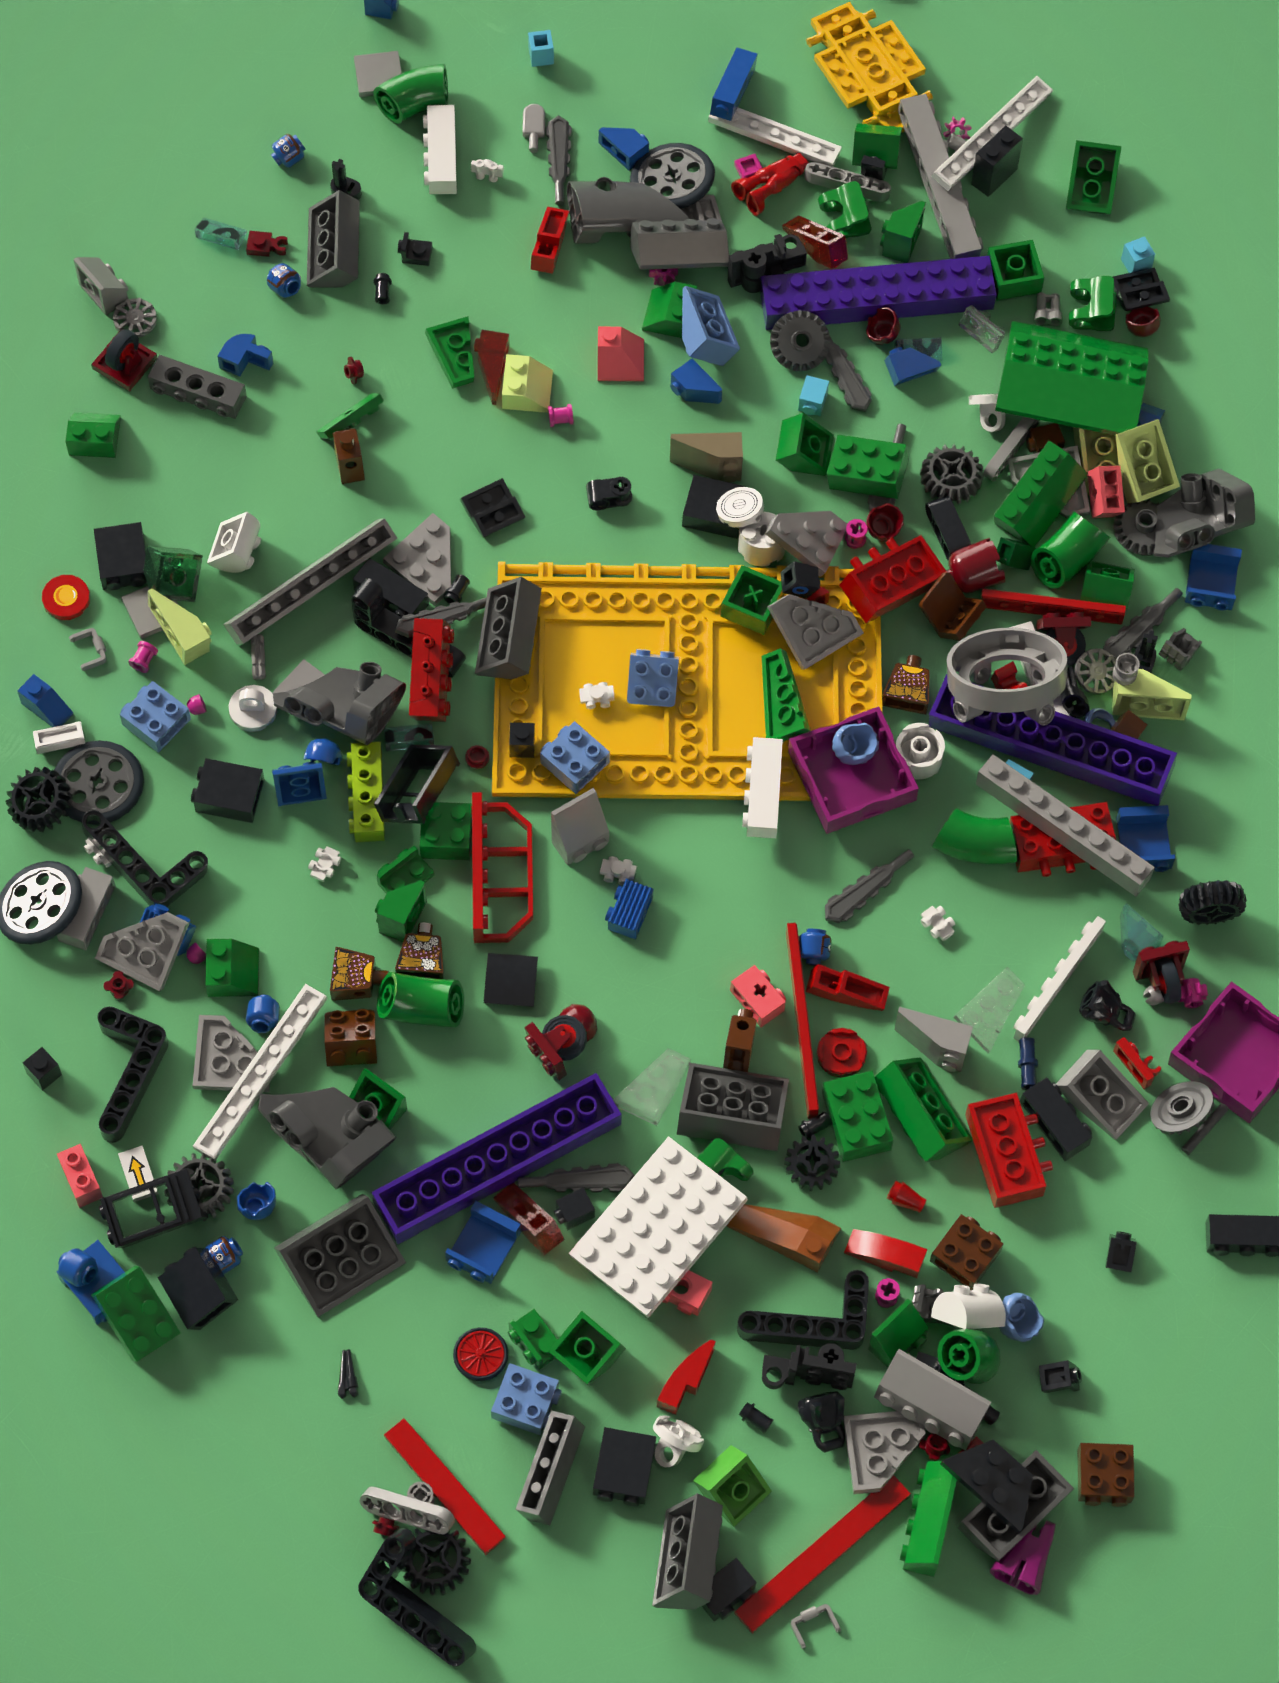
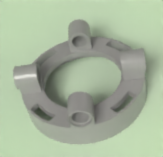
M1022 628L989 629L963 638L952 647L947 656V683L950 692L955 697L953 711L956 718L964 723L983 714L984 711L998 713L1024 711L1026 716L1040 725L1049 724L1055 716L1054 699L1064 691L1067 685V654L1065 649L1058 641L1046 634ZM1018 660L1031 664V676L1035 685L1017 689H992L972 684L970 680L977 684H984L991 675V662Z

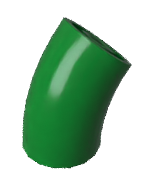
M430 65L409 70L377 86L373 91V95L381 112L390 121L400 124L416 114L427 111L428 105H448L446 65Z
M1074 511L1050 539L1033 551L1031 555L1033 571L1045 586L1057 589L1084 569L1111 537Z
M956 808L932 845L933 848L948 856L971 863L1007 864L1017 862L1015 840L1008 817L983 818L965 813Z
M389 972L382 980L379 988L377 1012L380 1018L428 1026L457 1027L462 1020L464 1012V991L458 980L424 978Z
M958 1329L944 1335L939 1342L937 1350L938 1361L942 1370L949 1377L956 1380H964L971 1384H982L996 1375L1000 1366V1350L996 1341L988 1333L978 1329Z

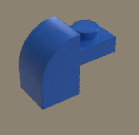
M239 334L231 337L217 356L219 368L237 376H241L248 362L266 370H270L274 364L272 351L263 345L258 346L256 344V337L252 334Z

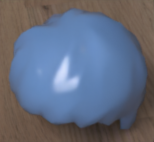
M867 723L848 724L840 727L832 741V750L835 752L836 757L842 763L848 765L867 763L879 749L877 734Z
M1013 1293L1005 1296L1002 1302L1005 1308L1006 1321L1005 1327H999L1001 1333L1010 1339L1020 1342L1032 1340L1043 1328L1045 1320L1039 1313L1035 1302L1024 1293Z

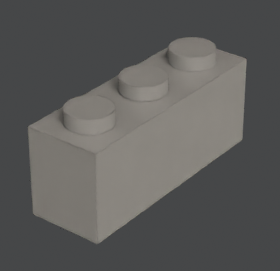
M85 867L82 875H78L82 888L79 910L72 922L63 932L57 935L58 941L83 950H87L116 887L113 876Z

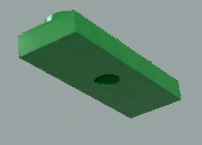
M371 393L316 432L320 438L333 441L334 432L342 431L347 427L352 428L361 422L360 418L365 414L371 415L380 409L379 405L384 401L382 396L378 393Z

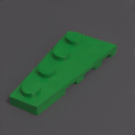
M780 648L762 655L766 738L783 739V741L810 732L811 730L787 651Z

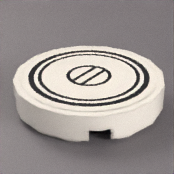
M739 487L729 490L721 496L717 502L716 511L722 523L725 522L734 528L744 527L754 523L759 514L760 516L762 515L764 502L761 494L755 489Z

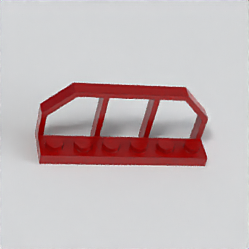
M472 792L474 943H509L533 920L532 824L509 803H487V801H482V792ZM487 812H506L527 831V847L483 846V838H488L487 824H483V816H487ZM527 856L528 887L483 888V884H488V869H483V861H488V857ZM488 897H528V913L507 933L484 934V929H488V914L483 915V907L488 906Z

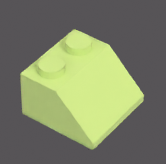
M506 354L502 409L548 413L553 370L530 356Z

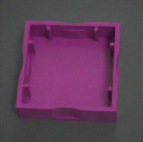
M879 706L848 717L838 724L821 727L789 739V756L826 834L917 801L919 788L905 759L896 748L893 734ZM867 723L876 732L877 740L879 741V749L875 755L864 764L848 765L842 763L832 750V741L835 733L840 727L848 724Z
M1231 981L1212 1003L1204 1018L1193 1026L1171 1051L1168 1065L1190 1081L1200 1082L1208 1086L1217 1101L1225 1104L1232 1112L1250 1124L1279 1089V1017L1271 1013L1260 1001Z

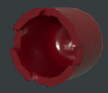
M990 538L956 550L949 557V569L946 571L951 574L964 593H973L1005 583L1004 570L999 571L996 561L1000 560V557Z

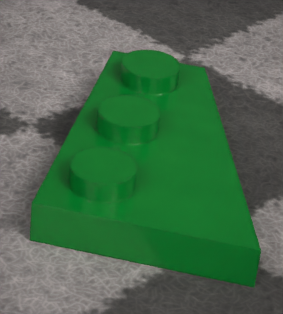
M469 316L426 328L425 334L452 389L473 383L474 367L471 353V336L469 333Z

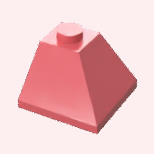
M598 326V381L644 382V339L623 327Z

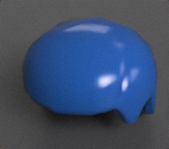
M315 739L308 744L303 759H310L311 762L319 760L329 764L340 765L343 755L339 746L331 740Z
M253 1182L247 1188L241 1190L237 1196L239 1212L251 1220L267 1218L276 1206V1192L269 1182H266L264 1185Z

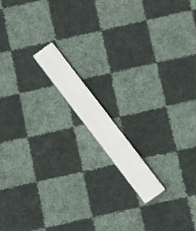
M1036 76L949 157L931 177L949 191L974 168L976 153L1005 125L1014 130L1051 95L1053 89Z
M307 984L304 985L194 1143V1150L201 1154L204 1153L206 1157H212L216 1161L326 1002V995Z

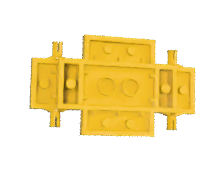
M850 2L812 18L811 26L817 35L807 38V45L811 48L816 44L822 43L827 47L826 50L814 55V61L846 108L849 109L867 101L866 106L873 116L863 120L862 124L902 127V132H905L898 113L900 99L918 96V93L909 81L924 75L926 68L894 22L890 20L872 28L868 21L876 18L875 11L871 9L866 13H859ZM929 90L923 93L927 94L928 100L933 99L932 93Z

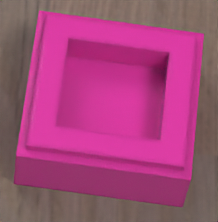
M756 154L734 161V166L740 178L751 177L762 168Z

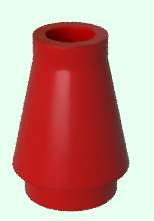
M895 1181L887 1195V1199L892 1201L891 1204L919 1213L927 1199L920 1196L903 1181L902 1183Z

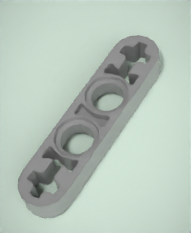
M811 162L806 165L804 178L812 184L836 189L848 182L857 181L862 185L860 187L864 198L878 202H884L889 199L891 186L888 182L817 162Z
M1027 417L1021 419L987 464L983 472L984 477L992 482L999 477L1008 465V459L1014 457L1029 437L1030 430L1035 428L1040 420Z
M368 1487L360 1497L361 1506L369 1513L438 1534H446L455 1523L454 1515L444 1507L377 1487Z

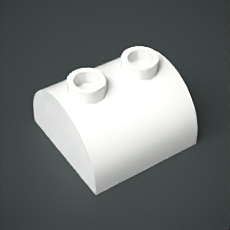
M245 512L221 522L207 564L216 569L231 573H239L250 569L254 563V558L251 556L252 550L256 549L261 542V537L257 536L260 529V522L257 518Z
M974 1284L973 1290H970V1287L965 1285H954V1291L944 1292L937 1297L931 1315L932 1318L963 1329L1005 1327L1006 1321L1005 1308L1001 1298L997 1293L989 1290V1285Z

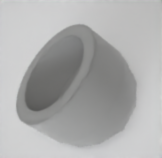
M1152 985L1145 989L1143 997L1148 998L1145 1001L1147 1004L1158 1005L1164 1002L1160 990L1154 991Z

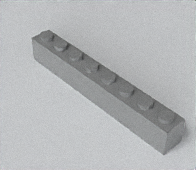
M927 94L900 99L898 113L950 259L979 257L981 250H983V242L981 237H977L975 219L970 217L968 212V200L963 198L961 180L947 191L931 177L949 158L947 141L942 139L940 122L936 121L934 117V105L932 101L929 102Z
M385 518L374 521L223 625L236 644H244L397 539L395 533Z
M992 755L978 771L977 786L1135 897L1150 881L1154 866L995 755Z

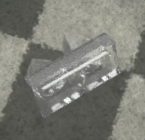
M972 305L967 307L958 325L991 353L997 351L1005 337V328L997 326L990 321L991 315L989 311H978Z

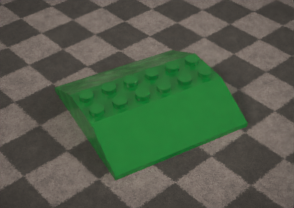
M1012 321L995 411L1111 435L1135 428L1138 425L1149 360L1148 348Z

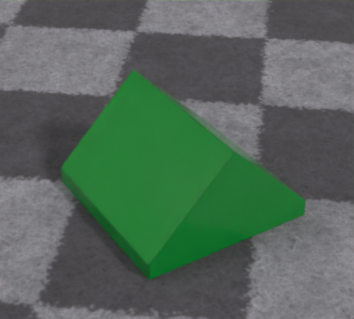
M857 123L854 134L852 165L861 166L863 156L866 155L878 157L886 161L885 168L897 169L902 127Z
M363 1069L349 1097L358 1103L368 1100L375 1104L378 1110V1120H382L391 1130L407 1110L406 1097L368 1069Z

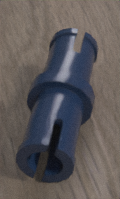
M1024 1037L1019 1040L1020 1060L1018 1061V1067L1021 1069V1088L1023 1090H1028L1037 1084L1036 1068L1038 1067V1060L1035 1059V1039L1031 1037Z

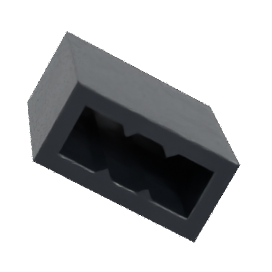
M1005 125L976 153L971 185L987 197L998 189L1018 169L1023 138Z
M693 475L682 515V527L737 539L739 527L734 528L725 522L722 523L718 517L716 507L718 500L726 492L746 486Z
M141 522L94 529L99 574L103 590H118L121 587L127 586L140 587L150 583Z
M205 758L204 766H200L197 773L198 787L193 788L191 794V802L194 803L195 811L253 823L265 780L263 769Z
M192 1247L183 1254L184 1257L178 1262L169 1264L164 1269L165 1272L158 1279L186 1328L201 1330L237 1302L238 1298L219 1265L211 1257L209 1249Z
M604 1427L593 1485V1495L597 1496V1499L606 1502H612L613 1499L623 1500V1503L629 1506L645 1504L656 1446V1436Z

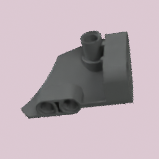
M601 177L597 181H569L567 184L568 207L575 244L599 242L602 235L606 232H627V235L631 237L632 222L643 220L651 222H662L663 220L685 221L689 218L672 201L643 183L612 181L607 177Z
M1215 469L1203 474L1189 473L1180 477L1181 489L1157 506L1154 556L1171 557L1205 546L1215 537L1253 525L1255 523V501L1252 487L1222 469Z
M364 662L360 666V671L336 667L309 684L286 692L273 693V702L275 707L312 725L319 726L324 724L350 738L369 745L382 732L393 716L405 693L406 684L387 674L381 676L382 669L377 663Z
M335 1087L295 1094L260 1095L258 1107L260 1113L290 1147L296 1151L301 1150L336 1190L358 1174L397 1138L382 1120H378V1110L375 1104L368 1100L358 1103Z

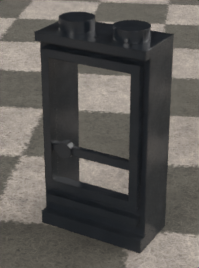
M410 744L374 803L382 822L425 824L426 816L454 772L455 767L460 765L452 746ZM420 769L433 770L420 793L406 792ZM403 796L417 797L413 804L399 803Z
M184 1168L178 1172L105 1198H100L102 1205L99 1206L102 1218L107 1220L110 1229L107 1230L110 1243L115 1245V1248H125L207 1219V1213L201 1212L199 1206L200 1192L198 1188L193 1187L190 1175L194 1174L193 1169ZM165 1184L177 1217L176 1220L164 1223L165 1217L161 1213L154 1188ZM150 1190L157 1212L156 1220L160 1222V1225L124 1238L114 1202Z

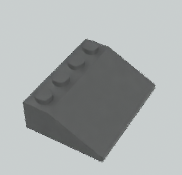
M689 1063L680 1107L677 1135L712 1141L720 1138L730 1144L777 1151L789 1079Z
M364 1194L357 1196L274 1247L288 1273L317 1317L406 1263L369 1197Z

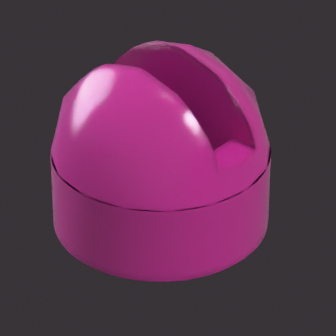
M200 694L188 700L187 707L191 714L199 715L207 712Z
M196 942L188 948L186 956L191 963L199 964L206 959L205 952Z

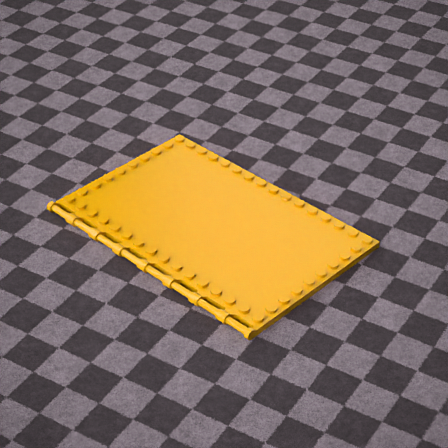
M498 562L497 585L523 577L542 589L529 674L515 679L495 678L492 797L576 798L594 788L598 798L744 800L745 790H750V783H745L746 768H751V761H747V747L753 745V737L766 738L762 655L780 648L787 651L811 731L838 724L848 717L878 706L882 711L881 616L866 624L839 586L842 582L839 581V578H845L854 569H839V566H829L826 573L821 577L819 576V578H824V580H820V587L829 591V602L825 605L852 612L864 634L807 669L802 670L774 618L765 635H762L721 617V603L741 565L696 567V564H682V567L648 566V564L606 566L601 565V563L553 565V562H539V565ZM777 565V568H748L769 577H776L777 580L781 581L780 572L787 566ZM505 574H538V576H505ZM553 574L586 575V577H553ZM601 575H634V578L601 577ZM648 576H681V578H648ZM696 576L729 577V579H696ZM636 649L651 650L650 654L660 655V651L675 652V656L679 657L676 701L673 707L628 703L627 690L631 653H636ZM601 682H606L608 686L613 685L614 701H610L608 708H602L600 702H595L596 707L594 709H586V704L580 703L579 689L584 688L585 684L590 683L594 686ZM574 721L610 751V763L577 794L547 770L540 760L542 747L549 741L553 742L558 737L560 730L564 726L569 727ZM510 723H535L534 758L510 757ZM789 740L783 741L779 800L811 801L789 756Z

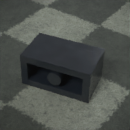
M735 1558L713 1576L712 1597L710 1602L702 1605V1607L714 1622L718 1618L724 1620L735 1610L733 1608L734 1605L739 1601L745 1603L755 1594L753 1590L756 1589L757 1582L740 1561Z

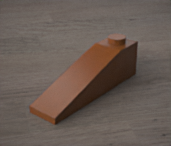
M744 1204L726 1225L736 1232L817 1273L841 1230V1227L819 1216Z

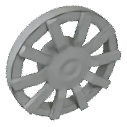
M138 297V299H126L117 305L113 314V322L118 332L124 330L122 328L126 325L129 326L128 330L130 331L138 328L140 332L133 333L139 338L149 334L154 329L157 315L151 303ZM131 304H136L135 309L132 308ZM140 304L145 306L141 310L139 309ZM148 309H150L152 312L143 314ZM119 312L126 314L118 316ZM153 317L152 322H149L144 318ZM117 320H126L120 325L117 322ZM143 324L148 325V327L145 330H143L141 327L143 326Z
M1101 648L1084 652L1078 658L1075 665V675L1079 685L1087 692L1093 694H1101L1112 689L1115 680L1113 676L1107 674V671H1113L1116 662L1115 656ZM1092 653H1099L1097 661H1095ZM1087 655H1089L1091 664L1084 660ZM1105 655L1107 659L1104 662H1101L1102 656ZM1111 661L1113 667L1107 668L1106 665ZM1081 664L1087 666L1085 671H1080ZM1087 674L1088 679L1084 682L1081 675ZM1105 677L1112 681L1109 686L1104 679ZM1091 681H1095L1094 689L1088 686ZM1099 681L1102 682L1104 689H1098Z

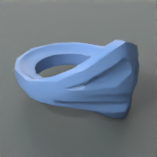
M1101 708L1092 709L1085 715V721L1091 723L1095 718L1103 719L1112 728L1116 722L1108 711Z

